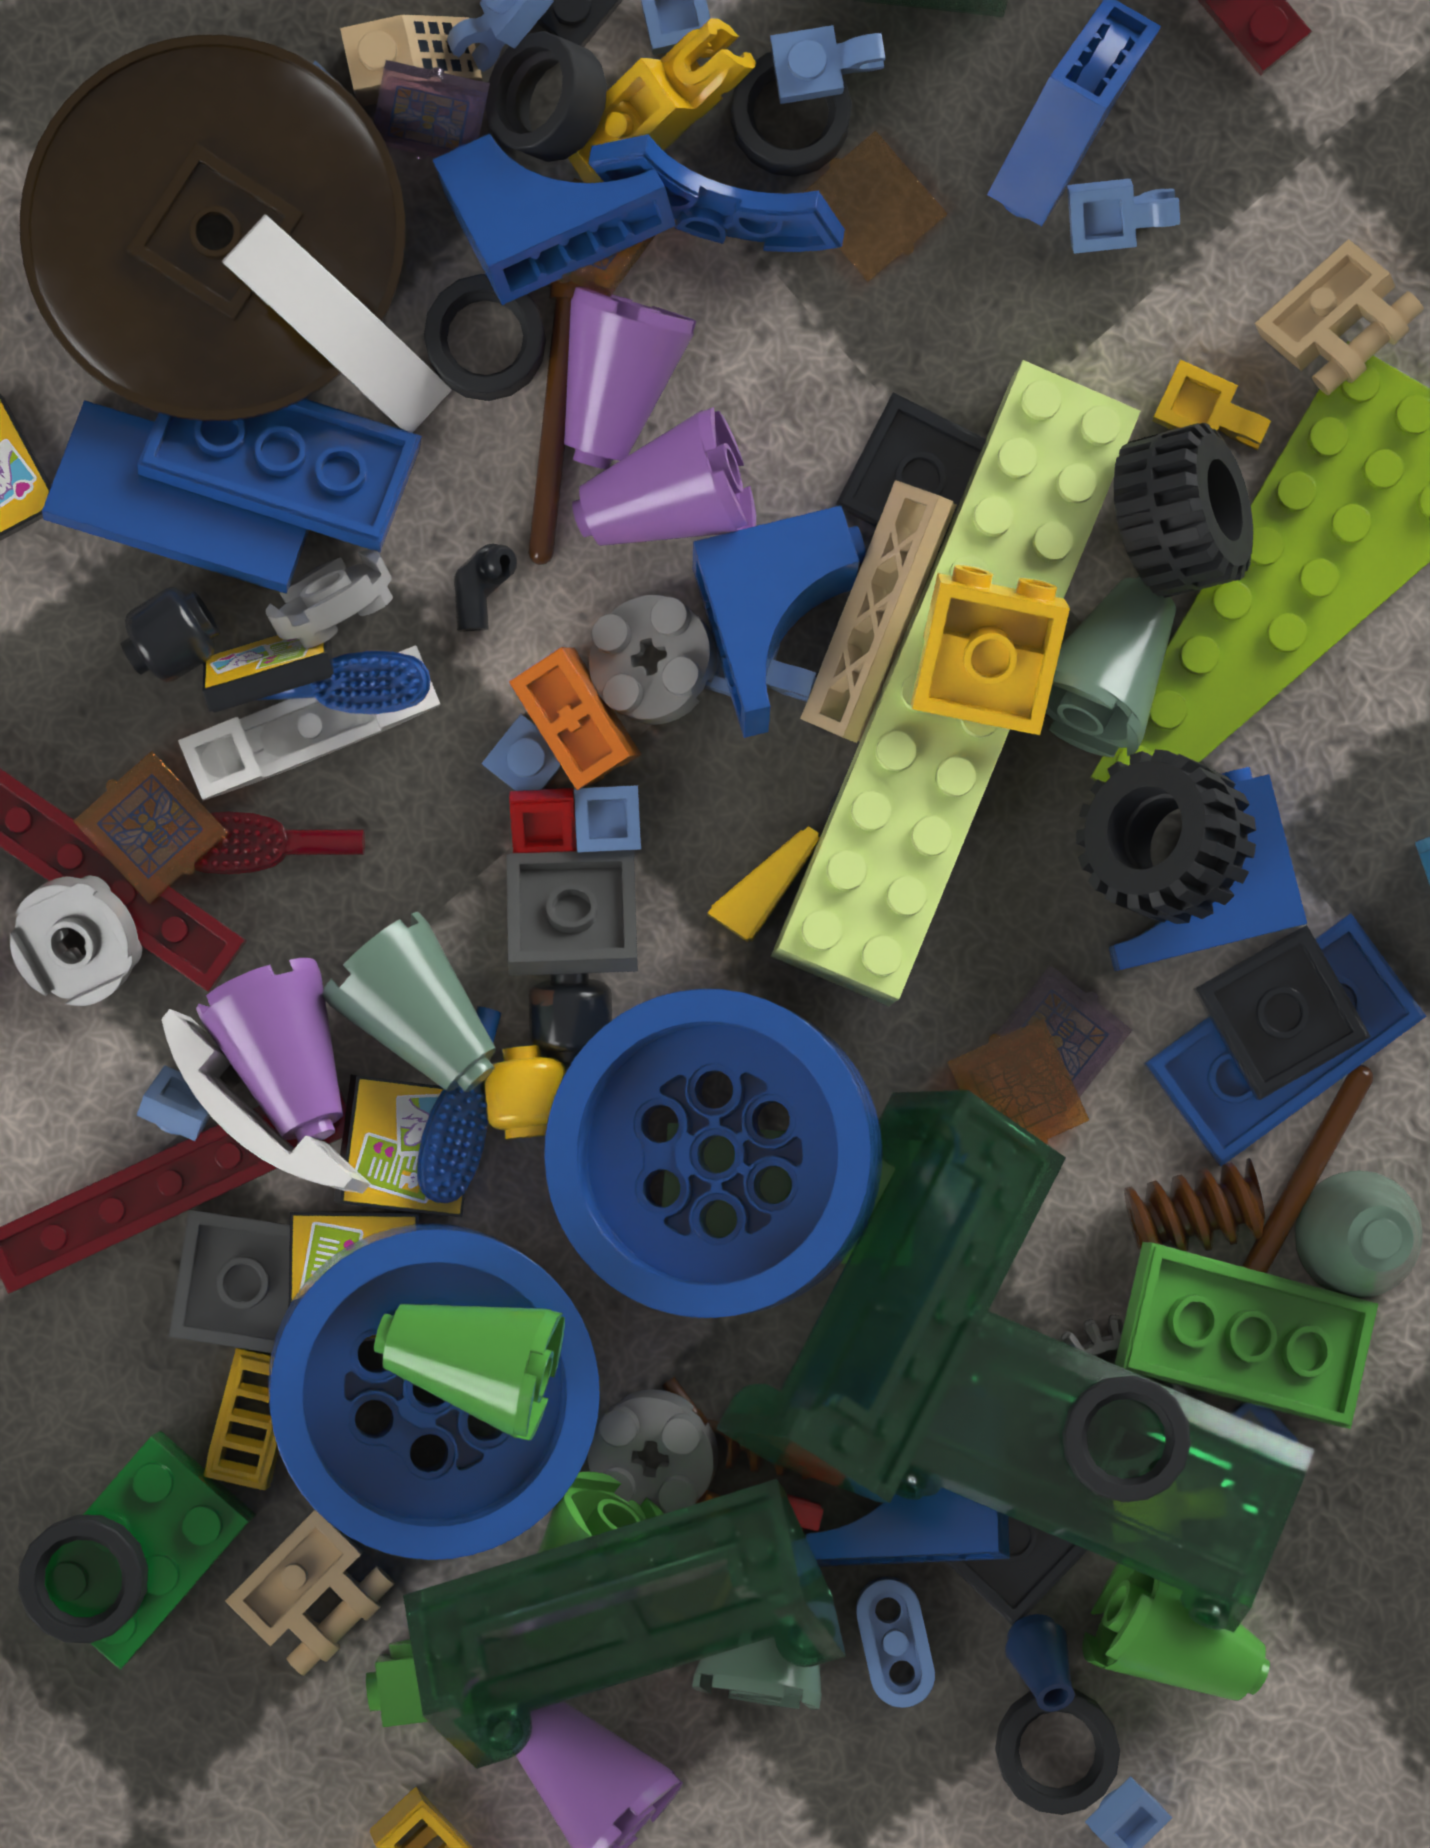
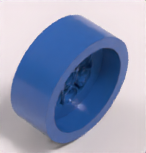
M694 989L658 996L640 1003L606 1024L586 1043L566 1071L555 1094L548 1117L544 1159L547 1185L558 1221L579 1256L600 1278L628 1298L647 1307L686 1317L718 1318L758 1312L789 1302L819 1284L842 1263L862 1235L875 1205L882 1173V1140L876 1108L861 1074L842 1048L818 1026L795 1012L747 993L724 989ZM723 1072L732 1081L733 1094L726 1105L713 1109L704 1101L702 1087L709 1076L714 1073ZM778 1102L787 1109L790 1123L787 1131L781 1137L769 1139L760 1132L758 1116L766 1105ZM668 1106L676 1113L679 1126L677 1133L672 1139L660 1143L651 1136L648 1122L651 1114L656 1109ZM724 1136L734 1146L735 1158L729 1169L722 1173H715L706 1165L704 1151L712 1139ZM772 1167L783 1168L788 1172L792 1182L789 1196L778 1204L767 1201L760 1191L761 1177ZM668 1170L674 1173L679 1180L680 1195L672 1205L664 1208L652 1199L650 1184L659 1172ZM723 1200L731 1204L735 1209L737 1223L731 1234L719 1238L708 1229L706 1214L710 1206Z
M437 1223L396 1227L372 1234L351 1244L325 1262L305 1282L287 1309L275 1337L268 1376L269 1406L277 1446L289 1475L310 1505L331 1525L368 1547L396 1556L425 1560L453 1559L493 1549L516 1538L546 1516L563 1498L586 1460L595 1433L600 1400L599 1374L589 1333L579 1312L560 1285L538 1264L500 1239L474 1229ZM400 1304L543 1308L563 1313L562 1317H565L564 1337L555 1378L549 1377L543 1396L549 1399L539 1427L530 1441L514 1438L499 1429L489 1436L480 1437L473 1434L468 1429L467 1419L469 1413L442 1399L434 1403L419 1401L413 1394V1384L383 1367L380 1369L364 1367L358 1360L360 1344L365 1338L376 1335L383 1315L385 1313L394 1315ZM370 1400H380L386 1403L392 1412L388 1426L375 1434L366 1433L355 1424V1414L358 1408ZM426 1434L439 1436L445 1441L446 1446L442 1460L431 1467L418 1466L410 1458L411 1445L417 1438Z

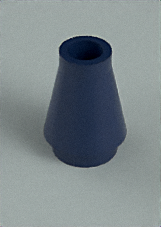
M1033 1614L1019 1619L1011 1626L1007 1634L1008 1641L1005 1646L1007 1658L1031 1690L1038 1706L1042 1710L1053 1712L1067 1707L1073 1701L1075 1692L1071 1684L1066 1631L1047 1615Z

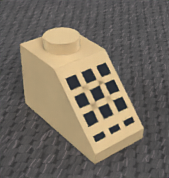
M398 15L340 28L357 101L362 106H368L394 100L397 85L424 92H432L482 81L481 70L478 69L472 56L476 49L475 43L468 46L465 52L458 58L453 55L447 42L451 29L459 22L469 19V17ZM398 88L397 96L407 97V96ZM401 88L408 96H411L412 90ZM413 91V95L419 94V92Z

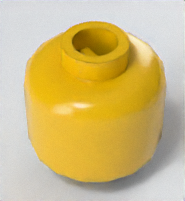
M538 1045L502 1049L503 1062L492 1064L495 1067L494 1070L483 1081L488 1123L495 1129L504 1130L505 1139L545 1136L552 1103L566 1073L564 1063L553 1057H542L541 1049Z

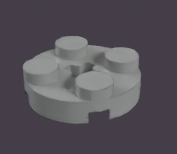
M375 550L359 551L358 554L363 563L355 564L348 568L341 557L329 561L292 582L287 594L280 592L279 594L285 605L277 609L272 604H269L266 608V615L279 638L285 640L299 638L304 648H312L332 638L338 632L336 624L357 612L360 616H365L385 607L393 598L387 587L392 577L379 552Z
M662 595L636 597L622 603L611 614L600 617L593 626V643L589 653V671L593 686L611 709L634 721L648 725L669 723L685 716L700 702L697 696L704 690L707 680L710 683L713 680L717 669V648L709 626L679 599ZM654 645L658 650H666L667 658L660 660L657 664L658 672L650 675L646 668L639 666L640 657L644 655L645 650Z
M89 875L81 879L61 877L50 880L29 894L20 903L15 913H18L16 917L15 930L10 933V950L17 969L27 983L41 994L47 996L52 992L60 998L70 999L65 1004L86 1006L104 1000L128 979L133 967L142 956V946L138 939L137 929L131 914L122 901L111 892L109 885L99 877ZM67 928H72L83 936L86 942L84 945L86 955H82L77 947L67 949L64 946L62 939L68 934Z
M640 1390L623 1397L620 1402L612 1405L598 1421L588 1452V1465L590 1472L607 1474L619 1481L621 1485L614 1493L629 1503L632 1499L641 1505L647 1497L669 1519L690 1512L708 1489L718 1465L717 1440L709 1423L705 1426L701 1418L692 1411L694 1406L683 1397L663 1390ZM647 1441L657 1442L658 1452L668 1455L669 1463H660L657 1469L646 1466L645 1461L639 1459L637 1451H642Z

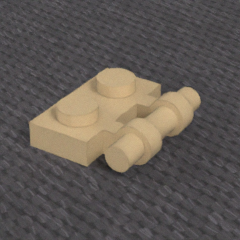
M1348 239L1256 321L1255 326L1260 336L1300 371L1305 369L1319 355L1324 357L1328 363L1316 372L1312 379L1323 393L1330 395L1345 380L1352 383L1367 370L1364 363L1386 343L1389 342L1395 345L1409 332L1407 325L1424 310V307L1409 291L1405 292L1391 306L1382 300L1395 288L1391 274ZM1363 316L1371 324L1349 344H1346L1339 337Z
M314 1510L225 1602L270 1647L289 1628L302 1642L286 1659L298 1673L305 1676L320 1659L328 1662L340 1649L338 1641L361 1618L368 1621L381 1608L378 1600L395 1583L378 1566L360 1583L355 1580L346 1569L363 1551L347 1535L331 1525ZM330 1587L342 1601L319 1624L305 1611Z

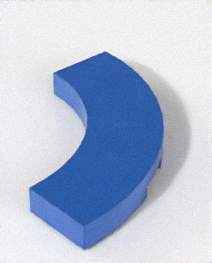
M649 134L591 147L588 164L604 182L629 178L655 168L667 192L673 217L676 220L675 229L721 244H724L726 236L765 242L763 251L804 252L842 247L845 229L819 190L782 194L756 192L728 186L708 179L678 163L664 152Z

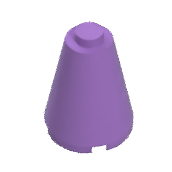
M575 287L570 309L564 444L576 449L573 460L589 466L608 469L611 467L612 459L620 461L629 455L694 335L693 331L696 320L659 307H649L632 302L633 300L585 287Z
M714 407L704 411L701 410L580 485V499L572 502V509L575 521L583 537L586 538L592 535L598 545L604 546L721 535L756 526V509L751 486L743 488L738 466H744L735 438L724 416L720 411L714 412Z
M311 958L290 959L289 962L293 971L274 975L271 965L263 966L235 977L212 990L206 995L210 1007L198 1004L196 1007L199 1018L284 1140L297 1139L298 1143H300L306 1135L319 1140H324L335 1133L333 1124L343 1116L326 1001L322 996L324 989L322 975L316 960Z
M535 1694L530 1695L507 1719V1723L512 1727V1730L506 1740L571 1848H628L638 1839L635 1834L649 1819L654 1822L683 1786V1782L675 1775L673 1770L553 1694H549L541 1700Z

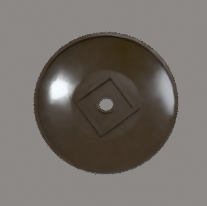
M191 35L171 38L129 52L101 68L70 95L49 122L30 161L22 190L20 245L23 265L37 307L54 337L80 367L110 391L131 403L151 411L181 419L234 421L255 418L280 411L305 400L322 390L342 373L221 261L266 214L383 322L397 291L403 267L406 223L402 190L395 164L384 139L372 119L358 101L338 81L318 66L295 53L273 44L245 37ZM210 216L225 217L233 225V238L223 249L210 250L202 246L198 241V228L202 221Z

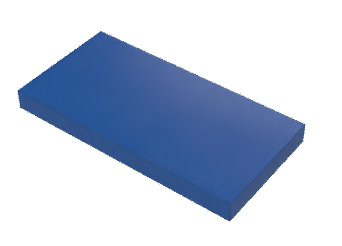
M308 399L277 412L234 421H197L158 413L137 464L138 475L380 553L418 456L422 436Z
M84 400L42 509L43 520L287 594L309 533L308 529L138 475L137 464L155 422Z
M1351 913L1324 931L1315 940L1369 1032L1370 1038L1261 1100H1256L1209 1016L1144 1063L1218 1166L1221 1167L1427 1017Z

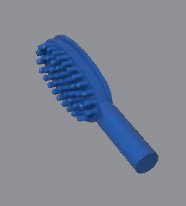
M364 651L348 653L333 658L334 674H332L331 678L258 700L316 698L322 705L337 711L350 714H381L397 712L418 705L426 698L430 690L431 679L424 663L415 656L394 651Z
M477 1006L476 1012L494 1044L502 1013L490 1008ZM483 1082L467 1093L460 1086L449 1092L444 1089L430 1111L422 1133L418 1153L417 1181L421 1192L428 1199L436 1203H450L459 1199L467 1190L476 1173L483 1153L488 1128L487 1103L485 1102V1094L481 1091Z

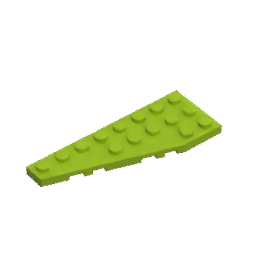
M1373 355L1364 363L1367 370L1354 382L1349 383L1345 380L1330 395H1326L1318 389L1250 504L1253 519V548L1248 571H1245V576L1240 580L1200 589L1167 645L1144 738L1135 753L1143 751L1153 756L1155 749L1168 750L1176 755L1181 754L1199 763L1430 562V388ZM1119 748L1114 757L1102 756L1090 778L1094 781L1099 779L1106 782L1110 778L1108 768L1119 761L1129 766L1130 755L1127 756V748Z

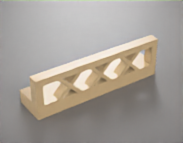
M895 480L800 719L856 743L860 742L957 506L953 504V501Z

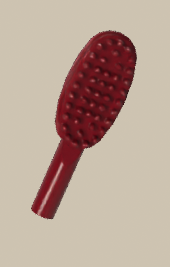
M230 811L203 813L192 816L203 830L175 854L172 859L184 868L203 873L228 875L253 873L275 867L284 860L286 855H364L365 832L364 829L286 830L283 824L274 818L254 813ZM190 817L184 818L181 821H179V826L181 827L183 824H185L190 819ZM191 820L183 828L199 827ZM176 824L169 832L170 836L179 829ZM181 830L177 832L178 836L185 843L189 840ZM184 830V831H185V832L189 835V837L191 838V837H192L194 834H196L199 830ZM176 834L172 837L180 847L184 844ZM172 840L168 845L170 856L179 849Z

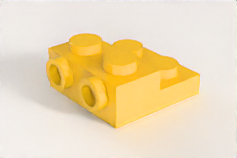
M955 565L952 576L937 573L923 635L925 643L911 700L912 709L1041 735L1070 611L1066 600L1055 597L1057 590L1055 585L1039 580L1019 578L1017 588L1014 589L991 584L993 574L976 567Z

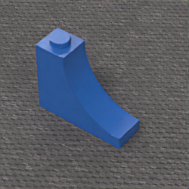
M1103 0L1049 77L987 195L1002 203L1011 214L1029 219L1042 227L1066 190L1094 138L1153 43L1161 26L1117 0Z
M491 134L468 144L460 145L452 151L433 159L445 197L502 305L676 226L665 186L655 168L636 176L609 182L574 183L556 180L532 172L515 162L497 145Z
M842 506L693 541L692 570L744 738L769 732L770 702L767 693L766 676L772 657L784 636L812 608L836 595L852 590L858 575L859 564H862L866 550L859 527L853 526L848 528Z
M1250 767L1221 773L1236 784L1235 790L1244 793L1250 804L1244 810V813L1253 816L1256 825V831L1248 834V841L1256 844L1254 858H1245L1242 869L1249 871L1244 883L1241 884L1235 881L1230 887L1235 896L1226 905L1218 902L1212 903L1214 914L1204 919L1191 915L1190 923L1175 924L1168 920L1165 923L1159 921L1142 934L1128 941L1108 947L1114 972L1307 924L1270 774L1253 778Z
M982 1386L951 1387L948 1389V1398H930L929 1420L925 1439L917 1460L906 1479L883 1504L859 1520L840 1528L806 1534L807 1560L820 1567L1010 1559L1005 1404L994 1395L987 1396V1388Z

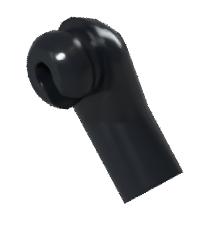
M494 543L487 544L478 549L456 571L454 587L457 631L469 632L489 629L487 597L512 576L517 568L516 555L508 546Z

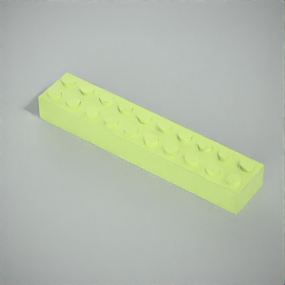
M1023 360L1009 382L985 444L979 454L771 957L887 1006H891L900 999L1010 729L917 711L911 707L925 643L923 635L937 573L952 576L955 565L976 567L993 574L991 584L1016 589L1019 578L1039 580L1055 585L1057 587L1055 597L1064 599L1114 478L1116 458L1119 457V450L1123 445L1128 444L1141 412L1140 410Z

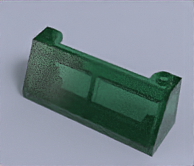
M969 1090L892 1093L878 1120L881 1130L882 1158L895 1168L888 1185L780 1391L772 1386L759 1383L749 1384L741 1388L731 1399L716 1428L717 1430L766 1461L877 1502H891L1066 1159L1065 1156Z
M950 1295L922 1355L873 1478L886 1483V1486L896 1495L911 1500L921 1499L922 1496L935 1495L942 1487L1182 1590L1181 1603L1189 1610V1616L1193 1621L1209 1629H1226L1234 1633L1253 1605L1308 1470L1314 1449L1159 1384L1177 1399L1189 1422L1191 1447L1185 1469L1170 1488L1148 1500L1123 1503L1096 1495L1076 1479L1065 1459L1062 1431L1068 1410L1085 1389L1105 1378L1136 1376L1146 1380L1150 1379ZM1131 1399L1115 1400L1100 1408L1092 1418L1087 1432L1088 1451L1096 1465L1107 1474L1122 1479L1139 1477L1152 1470L1161 1459L1166 1443L1164 1426L1158 1415L1144 1403Z
M777 1479L403 1595L423 1717L476 1769L510 1759L524 1749L532 1733L530 1711L774 1637L776 1647L781 1656L790 1664L798 1667H812L846 1657L833 1597L785 1490Z

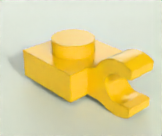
M1181 359L1152 420L1170 430L1197 423H1206L1212 429L1219 430L1229 438L1257 451L1271 420L1231 403L1238 385Z

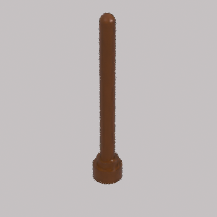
M592 265L546 285L550 287L549 298L555 300L528 550L531 561L538 565L550 562L554 554L565 452L564 435L571 298H573L575 287L595 290L597 267Z
M1360 1065L1347 1074L1263 1226L1262 1238L1256 1239L1241 1267L1268 1273L1373 1082V1073L1367 1066Z

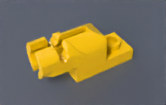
M709 19L699 29H694L687 33L660 60L640 58L606 92L605 109L597 130L582 149L568 157V160L584 183L604 182L588 164L592 146L649 134L664 151L692 124L723 99L722 94L735 88L754 69L756 61L751 53L744 52L739 57L727 50L739 37L728 24L720 19ZM700 57H711L702 67L697 62Z

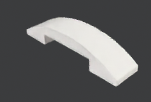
M266 214L221 261L349 379L400 429L413 433L451 392L452 389L404 342Z
M416 645L399 652L415 656L422 661ZM431 681L430 690L422 702L397 712L350 714L327 708L319 703L316 698L288 699L241 719L237 716L182 738L178 742L200 796L204 801L294 769L391 729L440 706V702Z
M169 1009L162 1017L168 1045L187 1085L209 1115L243 1147L282 1171L321 1185L362 1194L370 1186L371 1183L325 1141L306 1135L294 1148L289 1142L284 1140L275 1129L219 1078L229 1067L230 1063L211 1035L191 1017Z

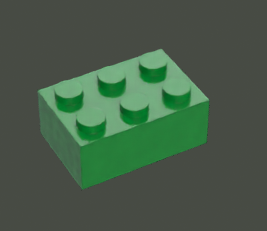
M162 1431L152 1435L83 1514L102 1515L123 1525L140 1543L148 1564L147 1592L137 1613L112 1636L90 1643L120 1670L135 1656L257 1515L218 1480L203 1476L204 1468ZM76 1540L63 1545L52 1555L46 1568L45 1585L50 1599L61 1611L74 1617H92L105 1612L115 1603L121 1590L122 1572L117 1558L107 1547L95 1541Z

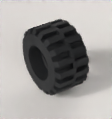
M1197 423L1133 440L1123 445L1119 450V457L1116 458L1114 469L1115 513L1126 552L1147 587L1149 586L1151 591L1157 596L1167 598L1242 579L1251 563L1253 548L1252 511L1248 491L1239 465L1221 435L1215 429H1212L1209 424Z
M1155 749L1153 756L1143 751L1130 755L1129 766L1118 761L1108 768L1110 778L1106 782L1097 779L1090 789L1095 794L1091 805L1089 806L1084 803L1082 805L1079 817L1086 819L1085 828L1076 830V844L1086 849V852L1080 855L1078 859L1082 870L1092 874L1088 880L1096 891L1105 894V899L1163 923L1166 920L1175 924L1190 923L1191 915L1204 919L1214 914L1212 903L1218 902L1226 905L1235 896L1230 890L1235 881L1241 884L1244 883L1249 871L1242 869L1245 858H1254L1256 848L1255 843L1248 841V834L1256 831L1255 818L1244 813V810L1250 805L1244 793L1235 790L1236 784L1227 776L1181 754L1176 755L1168 750ZM1179 808L1182 817L1179 841L1172 853L1163 862L1153 867L1150 849L1154 832L1169 813Z

